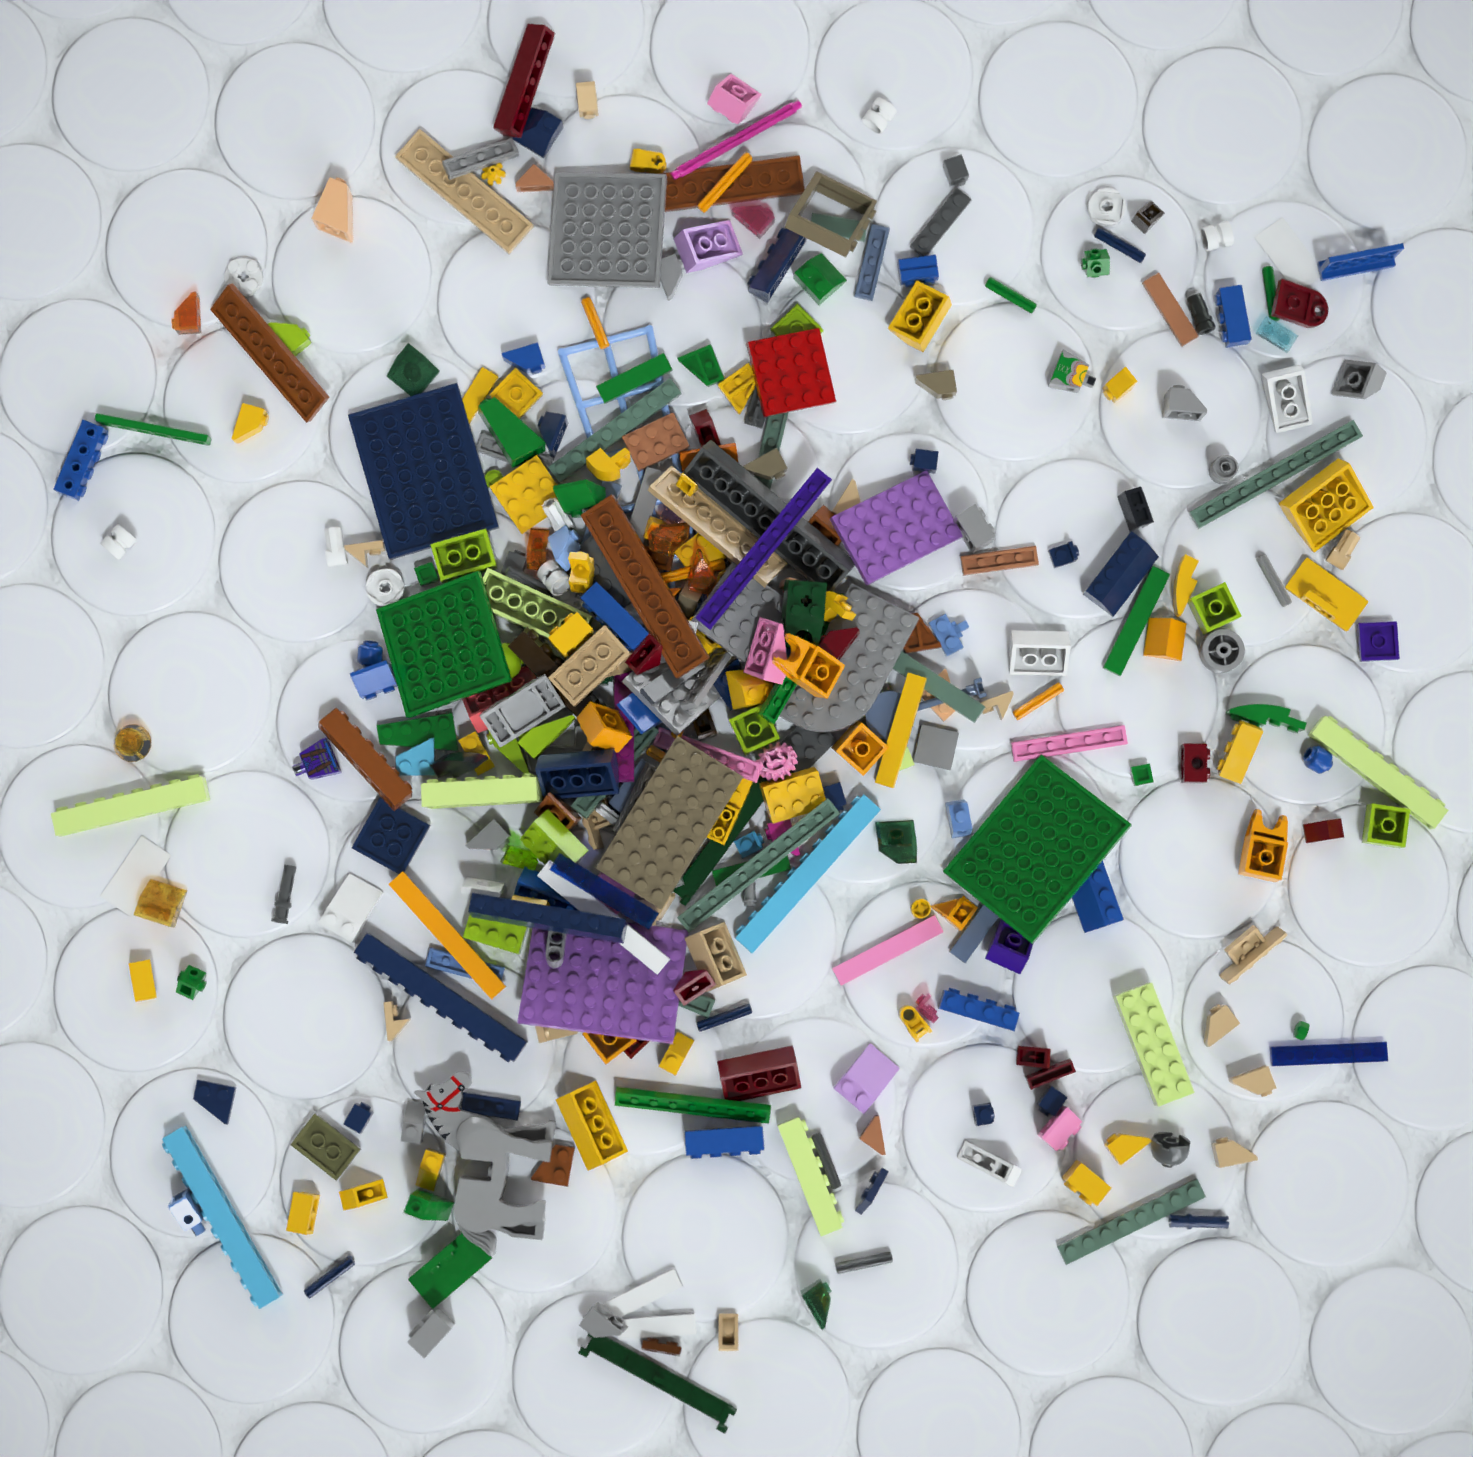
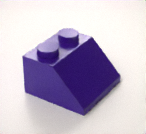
M1001 919L990 942L985 959L1021 974L1029 960L1033 944Z

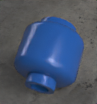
M363 641V644L358 646L357 662L363 665V668L382 662L383 648L376 641Z
M1318 745L1309 747L1304 753L1303 760L1305 766L1318 774L1329 771L1333 766L1332 753Z

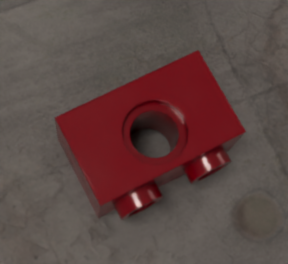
M1184 743L1181 745V783L1204 784L1207 783V779H1210V768H1207V760H1210V748H1207V744ZM1194 758L1200 761L1198 769L1192 766Z

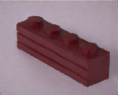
M1067 1059L1049 1068L1027 1075L1025 1079L1032 1090L1075 1073L1076 1070L1072 1061Z

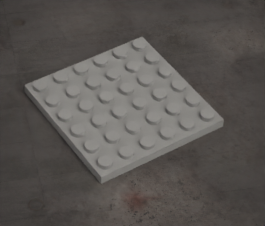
M555 172L547 284L555 286L660 288L667 175Z

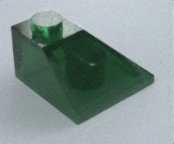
M408 343L396 357L387 374V378L407 394L414 396L423 393L440 371L422 353Z
M914 820L875 822L878 851L897 864L917 863V841Z
M819 1279L800 1292L819 1327L823 1330L826 1326L831 1301L829 1293L832 1290L827 1282L823 1283Z

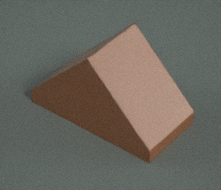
M533 164L516 182L517 192L554 191V182Z
M874 1115L859 1136V1139L879 1154L886 1155L879 1115Z

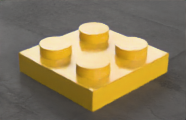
M515 368L489 395L491 398H497L513 414L521 419L543 396V393Z

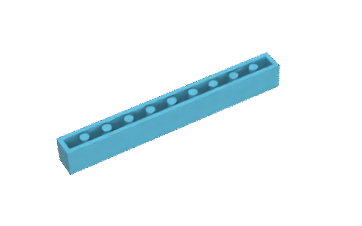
M864 794L862 797L857 795L850 803L853 807L848 812L844 810L838 817L840 820L836 826L832 824L825 831L827 836L823 840L819 838L814 843L812 853L809 855L806 852L799 860L802 864L797 869L793 867L786 875L789 877L785 883L781 881L773 889L776 893L771 898L767 896L763 900L761 910L759 912L755 910L748 917L750 922L746 926L742 924L735 932L737 935L735 939L750 953L753 954L879 813L881 809Z
M183 1126L162 1138L164 1150L167 1154L170 1153L174 1159L172 1160L173 1166L182 1173L184 1185L187 1188L190 1187L193 1193L191 1194L193 1201L202 1208L201 1214L206 1222H210L212 1234L221 1241V1249L226 1256L229 1255L232 1261L230 1262L231 1267L241 1276L240 1282L245 1290H249L251 1294L250 1300L253 1305L261 1309L281 1297L283 1293L187 1126Z

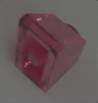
M761 205L734 207L731 210V215L759 239L775 223L774 213L767 207L764 209Z

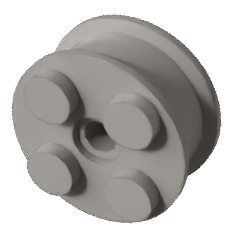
M1216 630L1203 639L1199 649L1200 659L1204 666L1213 672H1229L1242 662L1245 654L1244 643L1240 636L1231 630ZM1220 648L1224 650V654L1220 652Z

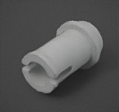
M754 882L744 889V900H742L744 906L753 907L758 902L756 900V883Z

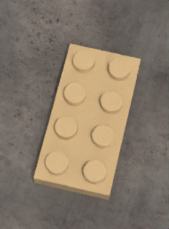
M604 625L552 673L548 679L575 707L625 661L631 653Z

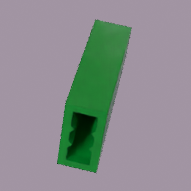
M497 398L485 399L478 405V414L512 468L524 463L535 455L545 452L546 443Z
M418 1188L410 1194L403 1213L420 1220L448 1221L455 1202Z

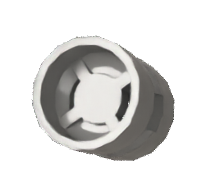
M1230 455L1218 457L1209 469L1211 479L1218 484L1229 482L1238 472V462Z

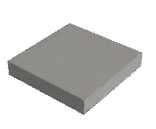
M922 724L913 762L951 770L959 733Z

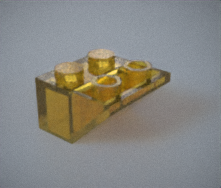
M150 879L139 897L134 916L165 926L175 927L187 890Z

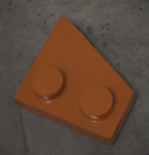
M912 613L919 617V621L904 647V653L908 654L941 648L940 642L934 637L932 631L926 626L920 615Z
M556 1144L551 1151V1161H543L531 1177V1180L568 1187L575 1147Z

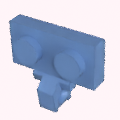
M944 614L928 623L936 639L940 642L946 657L964 648L959 638L963 636L961 632L969 628L966 620L959 624H956L955 621L950 623L947 615Z

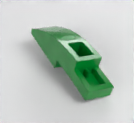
M1249 704L1226 711V715H1229L1231 720L1237 722L1244 720L1257 727H1262L1269 721L1268 724L1275 727L1285 726L1288 731L1293 733L1305 730L1307 724L1306 722L1289 717L1291 709L1275 705Z

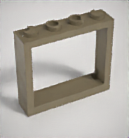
M816 171L791 210L785 228L847 257L850 251L853 252L858 243L856 240H861L864 230H867L870 221L873 220L877 212L874 210L877 201ZM815 192L863 214L849 240L801 217Z

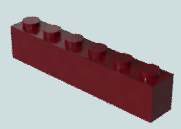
M527 24L493 129L503 136L517 138L522 136L555 33L546 25Z

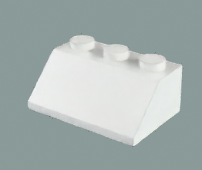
M1011 630L1009 674L1067 676L1071 647L1069 632Z

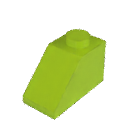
M268 323L294 356H297L311 344L309 340L311 335L304 327L300 329L297 324Z

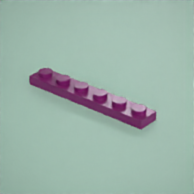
M632 671L614 676V709L619 711L632 735V738L619 753L615 752L619 768V782H634V725L617 706L620 701L633 693L622 682Z

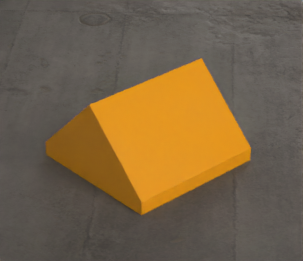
M1149 618L1143 656L1182 661L1187 623L1172 618Z

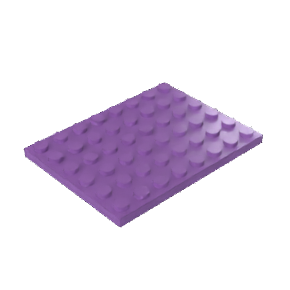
M627 922L628 925L670 958L657 975L617 942L567 934L563 964L558 968H552L546 962L548 930L533 928L518 1024L673 1044L679 998L673 990L683 975L687 946L684 938L688 937V931L658 926L645 927L643 924L638 925ZM555 935L552 938L553 941H560L562 939L559 935ZM552 954L549 958L557 960L560 956Z

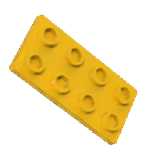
M1309 558L1304 559L1285 586L1286 590L1345 632L1350 629L1368 604V600Z

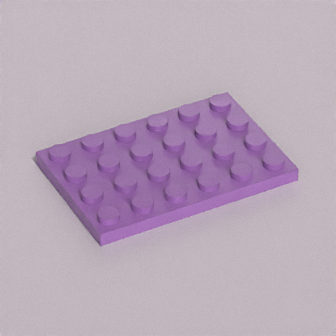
M927 471L830 518L832 525L866 586L963 537L958 525L954 524L953 516Z

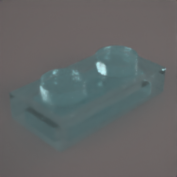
M1267 316L1255 332V334L1286 353L1289 352L1298 335Z

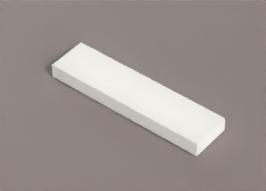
M673 1268L605 1302L604 1305L609 1308L613 1315L622 1317L683 1287Z
M695 1313L623 1319L628 1328L621 1335H618V1340L697 1334Z

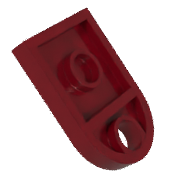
M1280 279L1277 284L1271 316L1305 328H1314L1326 320L1328 304L1324 296L1318 291ZM1315 307L1321 310V316L1316 315Z

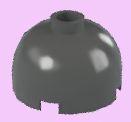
M1170 1132L1155 1133L1151 1139V1153L1162 1166L1171 1168L1186 1160L1190 1149L1188 1138L1179 1135V1138L1171 1137L1173 1133Z

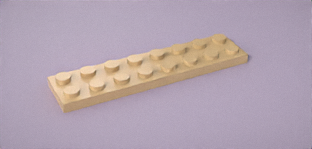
M419 129L395 158L505 252L510 254L534 225L472 172L449 180L442 161L453 156Z
M673 466L669 467L649 486L647 491L738 565L759 538L699 488L691 497L676 486L681 473ZM773 552L753 579L765 588L788 563Z

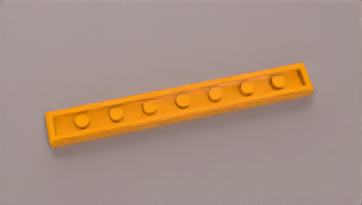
M404 871L388 884L491 1000L506 987Z

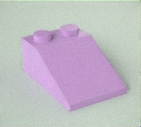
M730 220L683 229L673 238L686 273L703 270L743 255Z
M870 1043L833 1088L864 1114L900 1068Z

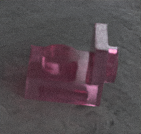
M929 993L926 995L921 994L915 1001L917 1004L915 1009L931 1023H935L939 1018L936 1015L937 1011L931 1005H924L931 995Z

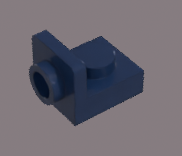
M1072 541L1048 550L1054 569L1078 560L1079 550L1077 545H1073Z

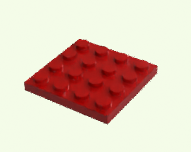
M819 328L746 343L763 417L836 402Z

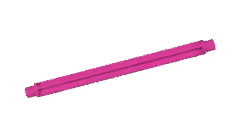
M799 100L794 103L791 102L736 133L734 136L697 155V157L690 159L670 172L674 180L679 177L682 178L770 128L777 122L796 113L797 110L802 108V104Z

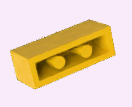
M1242 720L1239 721V724L1234 725L1231 733L1233 738L1231 742H1227L1224 748V752H1226L1225 757L1219 760L1216 768L1219 770V776L1239 784L1242 783L1264 732L1262 728Z

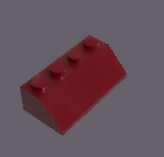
M793 1045L717 1061L725 1100L743 1101L802 1088Z

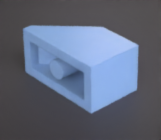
M567 525L548 537L555 561L566 572L571 567L568 560L569 553L579 552L581 548L578 541L580 539L578 533L574 529L570 530Z

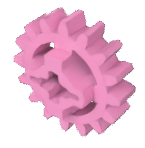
M779 742L775 746L769 744V749L763 748V754L758 753L760 759H757L756 762L763 764L760 775L762 778L766 777L767 781L773 778L777 782L780 777L784 780V775L791 776L790 770H796L794 764H798L797 754L792 746H787L785 742L782 746Z

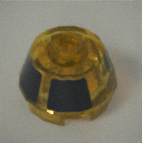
M129 724L122 727L114 738L116 754L122 760L128 762H137L144 759L151 748V737L148 731L137 724Z

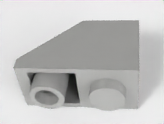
M599 1302L589 1310L579 1324L580 1327L594 1338L618 1336L628 1328L623 1319L613 1315L607 1306Z

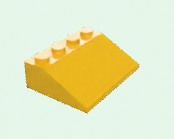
M1339 458L1278 503L1288 521L1314 553L1374 508L1350 463Z

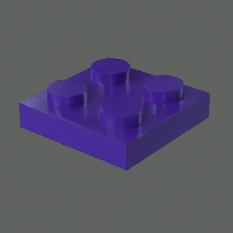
M1397 621L1357 624L1360 662L1400 659Z

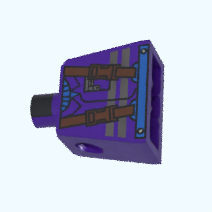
M327 738L321 739L300 752L299 756L302 762L292 766L296 776L307 773L308 778L311 780L342 773Z

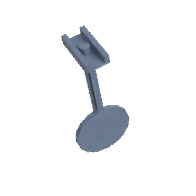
M981 677L974 679V684L968 685L965 689L961 690L970 697L978 695L979 698L987 696L986 692L980 693L984 691L982 683L977 685V683L982 682ZM895 691L881 692L871 709L865 714L866 724L878 738L888 740L901 693ZM937 698L920 702L918 711L943 704V702Z

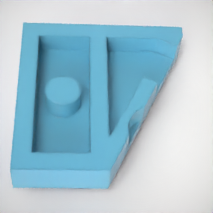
M430 738L396 755V769L400 776L435 775L434 770L430 766L435 762L434 738Z

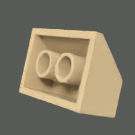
M725 922L684 938L697 970L706 969L716 983L708 991L747 975Z

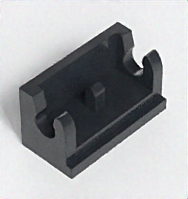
M1142 487L1124 491L1117 496L1130 532L1140 527L1144 528L1154 522Z

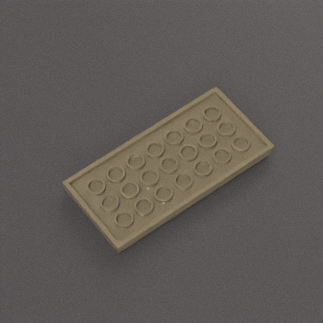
M677 736L597 864L596 869L662 909L742 781L743 776Z

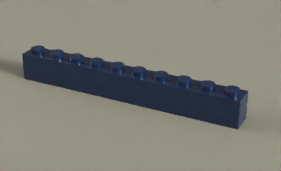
M366 933L355 949L356 959L364 964L370 963L373 965L372 969L380 975L385 973L389 976L388 980L394 985L398 986V984L404 986V991L412 997L414 995L420 997V1002L428 1008L430 1006L436 1008V1013L444 1019L446 1017L452 1019V1024L460 1030L462 1028L468 1030L470 1037L476 1041L478 1038L484 1041L486 1048L492 1052L494 1049L500 1052V1057L505 1061H516L528 1041L370 933Z

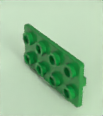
M461 1233L408 1280L428 1305L434 1309L492 1259V1256H489L483 1249L470 1242Z

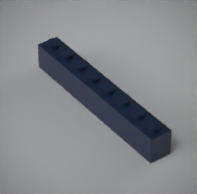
M472 893L468 910L473 918L624 944L627 930V922L622 918Z

